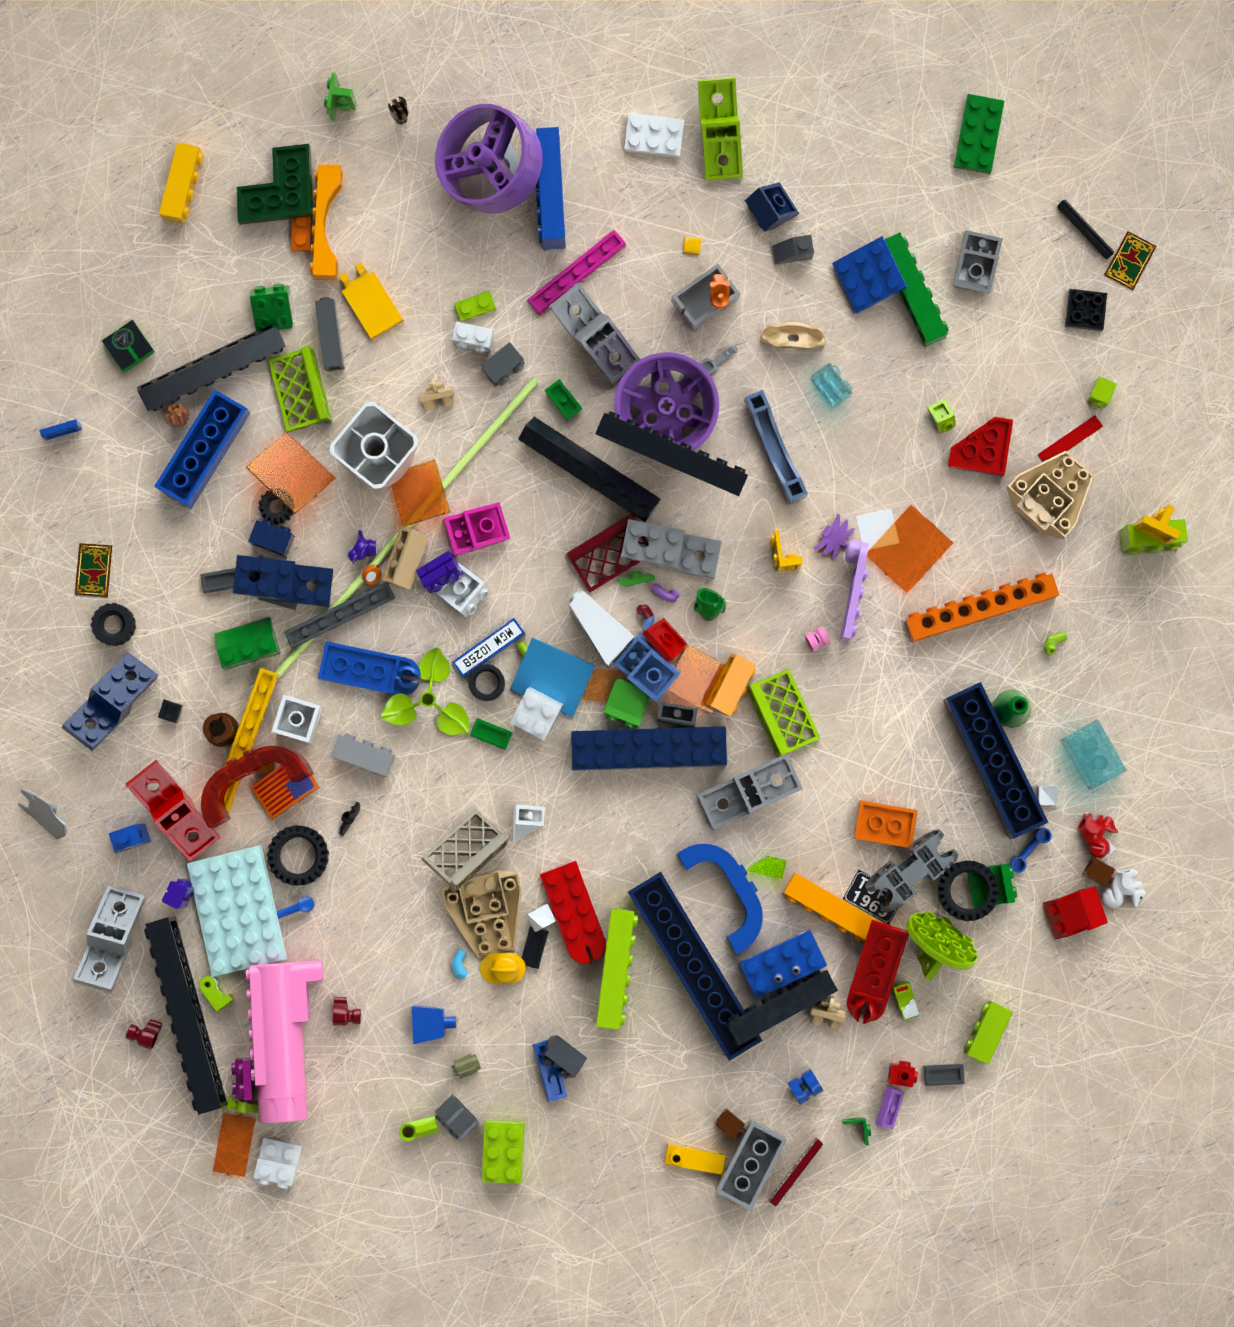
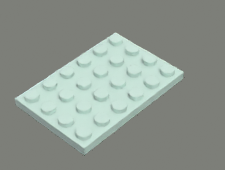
M262 845L187 863L212 977L248 969L250 965L269 964L287 959Z

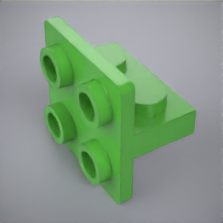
M332 72L331 78L327 80L329 94L325 96L324 107L327 109V114H329L331 121H335L337 107L341 110L349 111L350 109H356L357 102L353 90L340 88L337 75Z

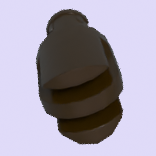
M399 96L400 102L394 98L391 100L392 106L388 103L391 117L398 124H404L403 120L405 123L407 122L409 109L406 100Z

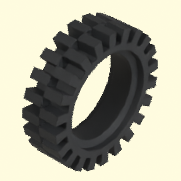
M297 825L286 827L272 838V842L268 846L267 862L270 865V870L283 883L293 886L307 885L320 878L323 871L327 868L326 865L329 861L327 843L322 835L309 827ZM298 837L308 840L313 845L316 853L313 866L301 874L288 871L283 866L280 857L285 843L290 839Z
M969 860L957 862L951 865L950 868H947L938 883L939 901L944 910L956 919L975 921L985 917L994 909L998 902L999 884L995 874L984 864ZM966 872L980 876L987 888L984 902L973 909H965L958 906L951 896L950 888L953 880L958 875Z

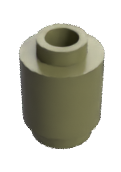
M469 1054L454 1060V1065L451 1066L454 1076H459L460 1079L477 1073V1070L481 1069L476 1054Z

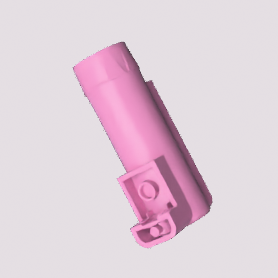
M322 960L250 965V969L246 970V981H250V989H247V1000L251 1001V1008L248 1009V1020L252 1021V1028L249 1029V1040L253 1041V1048L250 1049V1060L254 1061V1068L251 1069V1080L255 1081V1086L257 1085L260 1123L290 1122L308 1118L303 1022L310 1020L308 981L323 980Z

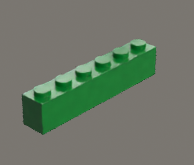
M897 233L886 238L885 241L908 287L899 292L924 347L945 339L949 331L945 321L941 320L940 309L932 301V292L924 284V275L921 270L918 271L915 265L917 261L914 254H910L908 250L909 244L906 237H902L901 233Z

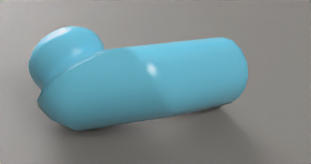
M460 949L457 950L451 962V967L455 977L464 979L468 972L464 969L462 962L467 953Z

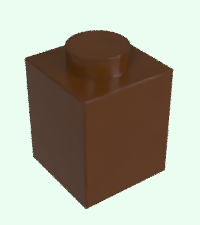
M1091 858L1082 875L1101 886H1107L1115 878V874H1113L1115 869L1097 858Z
M727 1108L714 1122L715 1126L732 1140L735 1137L740 1138L745 1131L743 1128L745 1123Z

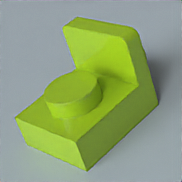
M945 399L928 407V412L936 423L939 433L949 431L956 426L955 415Z

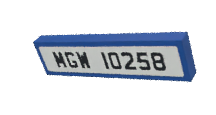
M513 618L452 663L464 678L474 668L483 665L525 635V632L515 618Z

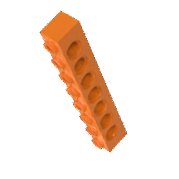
M1046 572L1035 575L1036 579L1033 580L1024 578L1018 580L1017 585L1010 586V583L999 586V590L992 592V589L980 592L981 596L975 598L973 595L966 596L959 603H956L955 600L944 604L945 607L940 609L937 606L926 609L927 613L921 615L919 612L909 614L908 619L904 623L911 643L1056 598L1060 594L1053 574L1047 575ZM1032 585H1037L1039 587V594H1035L1032 592ZM1017 590L1021 593L1022 597L1020 600L1014 598L1013 591ZM996 596L1003 598V605L995 603ZM977 602L985 604V611L977 609ZM960 607L967 610L966 617L959 615L958 609ZM941 613H946L949 616L948 622L941 621ZM923 619L930 620V628L923 627Z

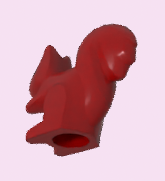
M1084 813L1078 825V831L1081 832L1083 839L1090 844L1088 847L1091 852L1090 854L1095 858H1104L1109 853L1110 844L1103 838L1105 831L1118 833V830L1115 828L1114 821L1110 816L1103 819V815H1097L1096 819L1093 820L1091 813Z

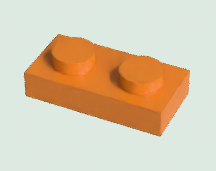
M312 217L292 219V252H311Z

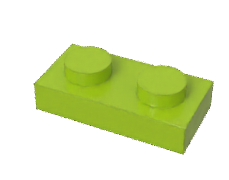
M490 291L454 303L461 322L496 310Z

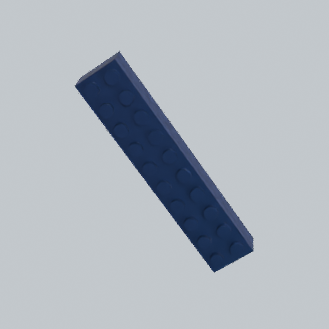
M659 872L629 890L628 894L727 1059L730 1061L763 1041L760 1035H757L740 1045L734 1046L724 1024L729 1022V1017L737 1013L741 1016L746 1012L663 874Z

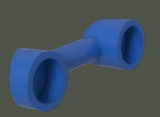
M1038 828L1035 830L1033 839L1018 857L1014 856L1010 859V867H1012L1014 872H1023L1027 866L1025 859L1039 843L1045 844L1051 840L1052 834L1049 829Z
M302 897L297 904L277 911L278 919L298 911L310 912L313 910L315 902L311 897Z

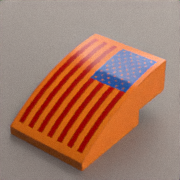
M298 754L251 787L271 820L320 788Z

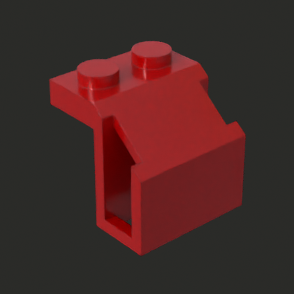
M1096 886L1084 888L1066 896L1043 902L1055 940L1069 937L1085 930L1089 931L1108 923Z

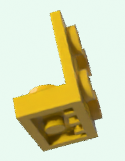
M774 529L771 538H769L770 548L774 549L772 556L773 568L777 567V572L800 570L803 565L802 556L797 557V554L786 555L783 559L779 529Z

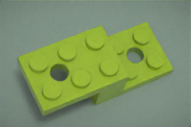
M726 77L697 80L705 180L743 177L740 120L737 113L736 78ZM716 93H720L723 96L720 103L712 101V97ZM726 155L728 157L727 163H718V157Z

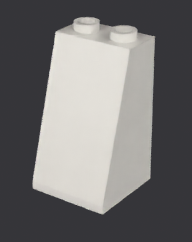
M583 590L580 593L576 592L570 598V609L604 665L609 669L631 644L634 636Z

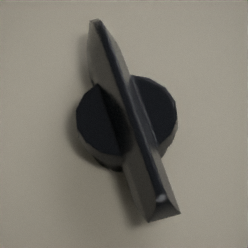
M359 802L351 806L352 810L350 812L346 811L342 814L341 820L343 823L339 829L341 836L345 835L360 811Z

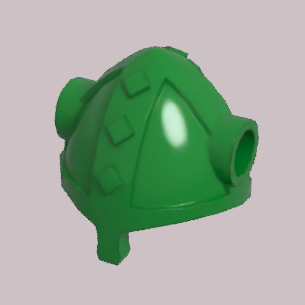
M707 588L698 590L694 611L698 612L705 621H713L720 613L725 612L726 601L720 594Z

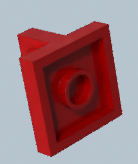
M665 618L649 627L642 634L667 662H672L689 647Z

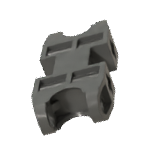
M940 829L924 834L907 848L912 855L900 865L896 866L892 861H889L867 881L865 887L869 892L887 889L886 897L880 905L883 912H891L903 906L917 895L912 886L926 875L934 881L955 863L958 858V853L955 849L949 850L946 853L937 852V847L941 843L940 840L944 837Z

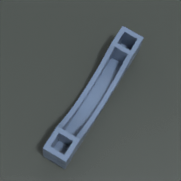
M761 390L746 396L744 403L788 505L805 499L808 492L786 450L764 391Z

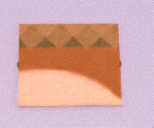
M285 432L268 448H265L261 454L246 466V469L294 514L313 498L317 497V494L335 479L288 432Z
M910 505L871 547L867 557L885 575H888L908 593L953 542L933 522H930L915 507Z

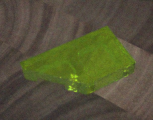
M766 856L750 866L747 871L782 879L787 860Z

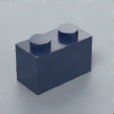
M265 519L262 522L256 520L248 542L287 557L295 537L290 533L291 529L280 526L279 529L273 526L274 523Z

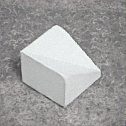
M1036 786L1039 804L1043 806H1056L1058 786Z
M547 904L526 915L535 932L556 921Z

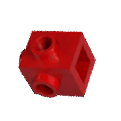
M899 1061V1064L890 1063L887 1080L889 1084L913 1087V1083H917L918 1072L915 1071V1067L911 1066V1062Z

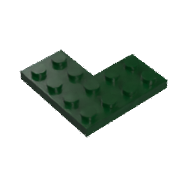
M309 143L272 148L273 183L237 187V214L240 225L313 216L311 146Z

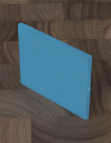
M532 637L510 689L524 695L527 688L531 687L564 704L560 712L573 718L579 702L586 692L585 689L595 665Z

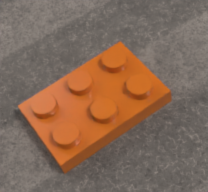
M860 800L853 839L907 848L913 842L918 810Z

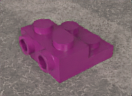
M250 1057L235 1058V1063H231L232 1075H236V1083H232V1094L236 1095V1099H244V1101L252 1100L253 1098L252 1063Z

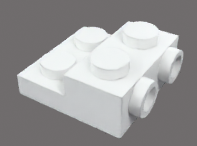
M458 562L463 574L459 576L457 581L447 583L439 592L435 593L459 613L467 617L475 613L476 605L480 600H485L488 597L490 587Z
M264 1137L254 1178L258 1179L257 1182L260 1184L269 1185V1182H275L279 1188L288 1189V1186H293L303 1145Z

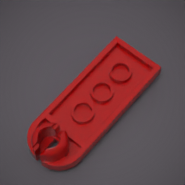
M574 861L540 874L571 958L580 964H592L586 950V946L589 945L594 961L597 962L606 951V939L577 862Z
M871 920L847 997L848 1011L857 1022L860 1020L861 1011L865 1003L868 1005L862 1024L875 1021L883 1015L909 936L907 930Z

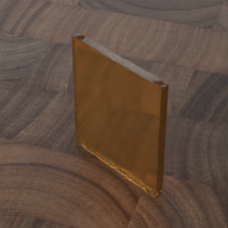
M435 459L409 467L402 478L391 485L403 527L450 513Z
M686 644L675 665L681 674L667 690L710 714H714L715 710L708 707L706 703L725 664Z

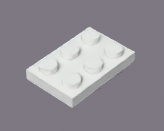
M629 113L624 151L680 158L685 120Z

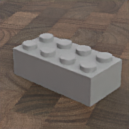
M750 1119L715 1188L716 1193L751 1211L787 1138Z

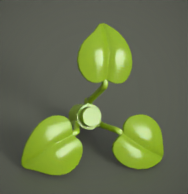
M434 648L423 656L418 665L421 673L420 678L430 680L427 692H424L420 697V701L412 704V700L408 695L396 694L388 700L381 717L394 725H408L417 717L414 707L421 704L425 707L434 706L442 712L437 717V726L440 731L448 735L466 734L469 732V718L464 708L457 703L451 702L446 705L444 710L435 703L436 697L431 692L433 680L436 682L444 681L450 673V665L440 649Z

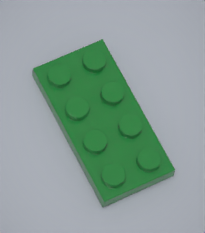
M967 94L954 168L991 174L1004 100Z

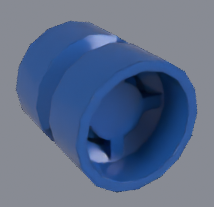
M811 1069L802 1073L800 1079L796 1077L787 1083L800 1105L808 1101L810 1095L816 1096L824 1091ZM805 1084L808 1090L803 1092L800 1086Z

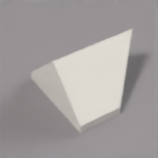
M514 804L513 843L539 827L544 826L545 807Z

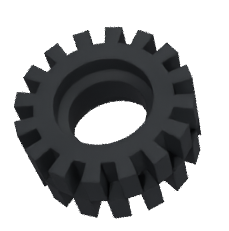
M273 488L271 491L267 490L265 495L262 494V499L258 503L260 507L258 508L265 520L279 525V523L283 524L286 520L289 521L291 519L290 516H293L295 506L293 499L286 491ZM278 499L283 502L284 508L280 513H272L269 506L273 500Z

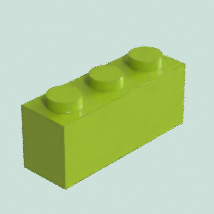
M990 1000L982 1006L980 1021L975 1022L972 1028L973 1036L971 1039L968 1038L964 1045V1049H966L965 1054L989 1065L1013 1014V1011Z

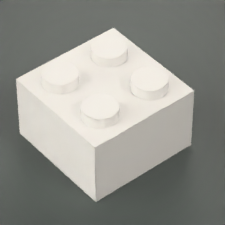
M529 687L510 723L542 740H546L564 704Z
M283 695L272 732L312 744L323 707Z

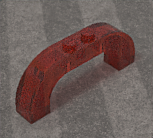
M264 746L256 750L250 749L244 752L243 757L238 760L234 758L226 762L227 766L221 768L210 777L202 792L201 811L207 827L216 828L231 820L225 807L224 798L227 789L235 782L268 764L278 763L286 770L291 782L299 783L314 774L311 766L301 754L281 746Z

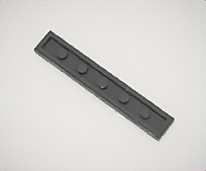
M384 582L284 631V634L293 649L395 599L390 585Z

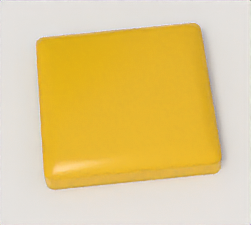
M684 237L683 253L700 255L701 238Z

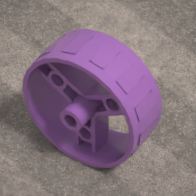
M477 104L459 112L442 131L435 152V168L442 187L454 199L473 210L498 214L518 206L533 191L542 169V148L535 131L522 118L501 106ZM489 122L482 142H473L467 151L461 152L468 137L478 127ZM517 127L521 138V158L519 166L513 175L509 169L510 163L504 155ZM485 173L498 192L488 198L469 200L463 194L458 179Z

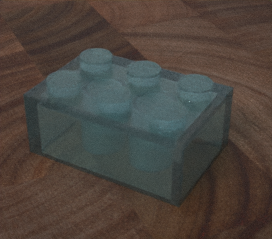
M1095 720L1060 739L1088 790L1094 789L1127 771L1099 720Z

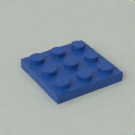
M883 236L832 263L856 314L908 288Z

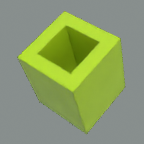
M1099 376L1093 385L1087 401L1091 402V405L1096 408H1105L1111 400L1117 383Z

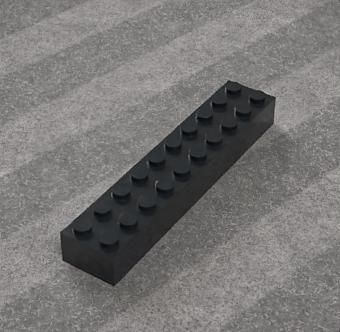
M167 917L145 924L144 932L147 940L150 939L152 946L149 948L152 959L155 958L157 964L155 972L162 982V985H160L161 994L167 1000L165 1005L166 1012L172 1018L171 1030L173 1035L176 1034L178 1040L176 1048L183 1058L181 1066L183 1072L187 1073L188 1076L186 1084L188 1091L193 1094V1109L198 1112V1115L226 1106L228 1102L176 917Z

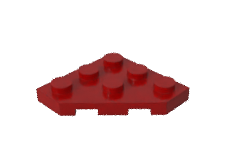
M993 417L983 426L950 448L947 467L1004 476L1013 420Z

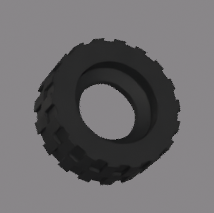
M107 603L104 606H100L91 618L92 633L96 636L95 638L109 646L125 644L134 635V630L136 629V621L132 612L117 603ZM112 615L119 616L123 622L122 629L116 634H110L104 628L105 620Z

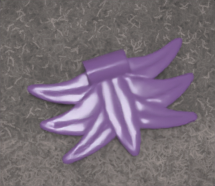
M837 514L834 523L831 526H826L821 534L823 536L822 540L813 549L816 550L826 546L822 555L833 551L832 559H834L838 554L840 546L847 547L844 539L849 537L855 528L847 531V519L840 526V514Z

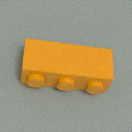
M730 654L705 705L726 716L734 714L738 708L737 703L740 697L747 690L746 684L748 680H751L755 674L754 668L756 664L737 654Z

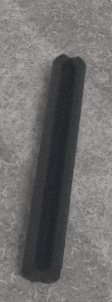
M1064 199L1058 204L1057 208L1105 259H1109L1114 254V250L1067 200Z

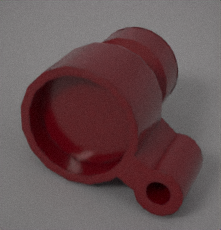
M334 997L333 1026H346L349 1022L361 1024V1009L349 1010L346 997Z
M150 1019L143 1029H139L138 1026L131 1024L126 1033V1039L136 1040L139 1046L151 1050L156 1043L162 1023Z

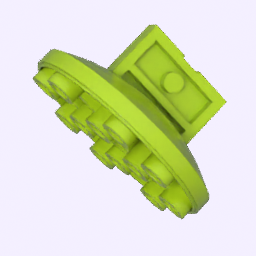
M926 911V913L913 914L907 921V931L919 947L916 956L926 979L932 981L943 964L955 969L968 970L977 962L978 952L972 945L973 940L952 926V922L947 918L940 919L933 913Z

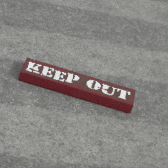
M817 1137L768 1199L772 1205L777 1206L823 1146L822 1141Z

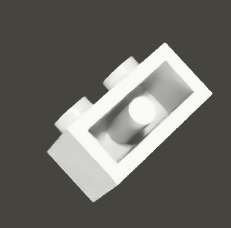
M456 322L452 342L453 345L460 349L469 348L474 349L478 353H490L494 331L489 328Z

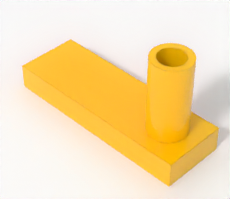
M668 1144L664 1164L722 1175L726 1155Z

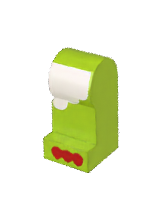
M205 976L200 980L199 988L216 1012L221 1011L235 1000L231 993L224 994L219 987V981L216 977Z
M910 982L892 986L903 1021L919 1017Z

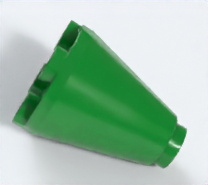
M1006 690L1000 693L993 701V708L1003 727H1019L1030 717V701L1020 691ZM1016 703H1018V708L1020 709L1015 708Z

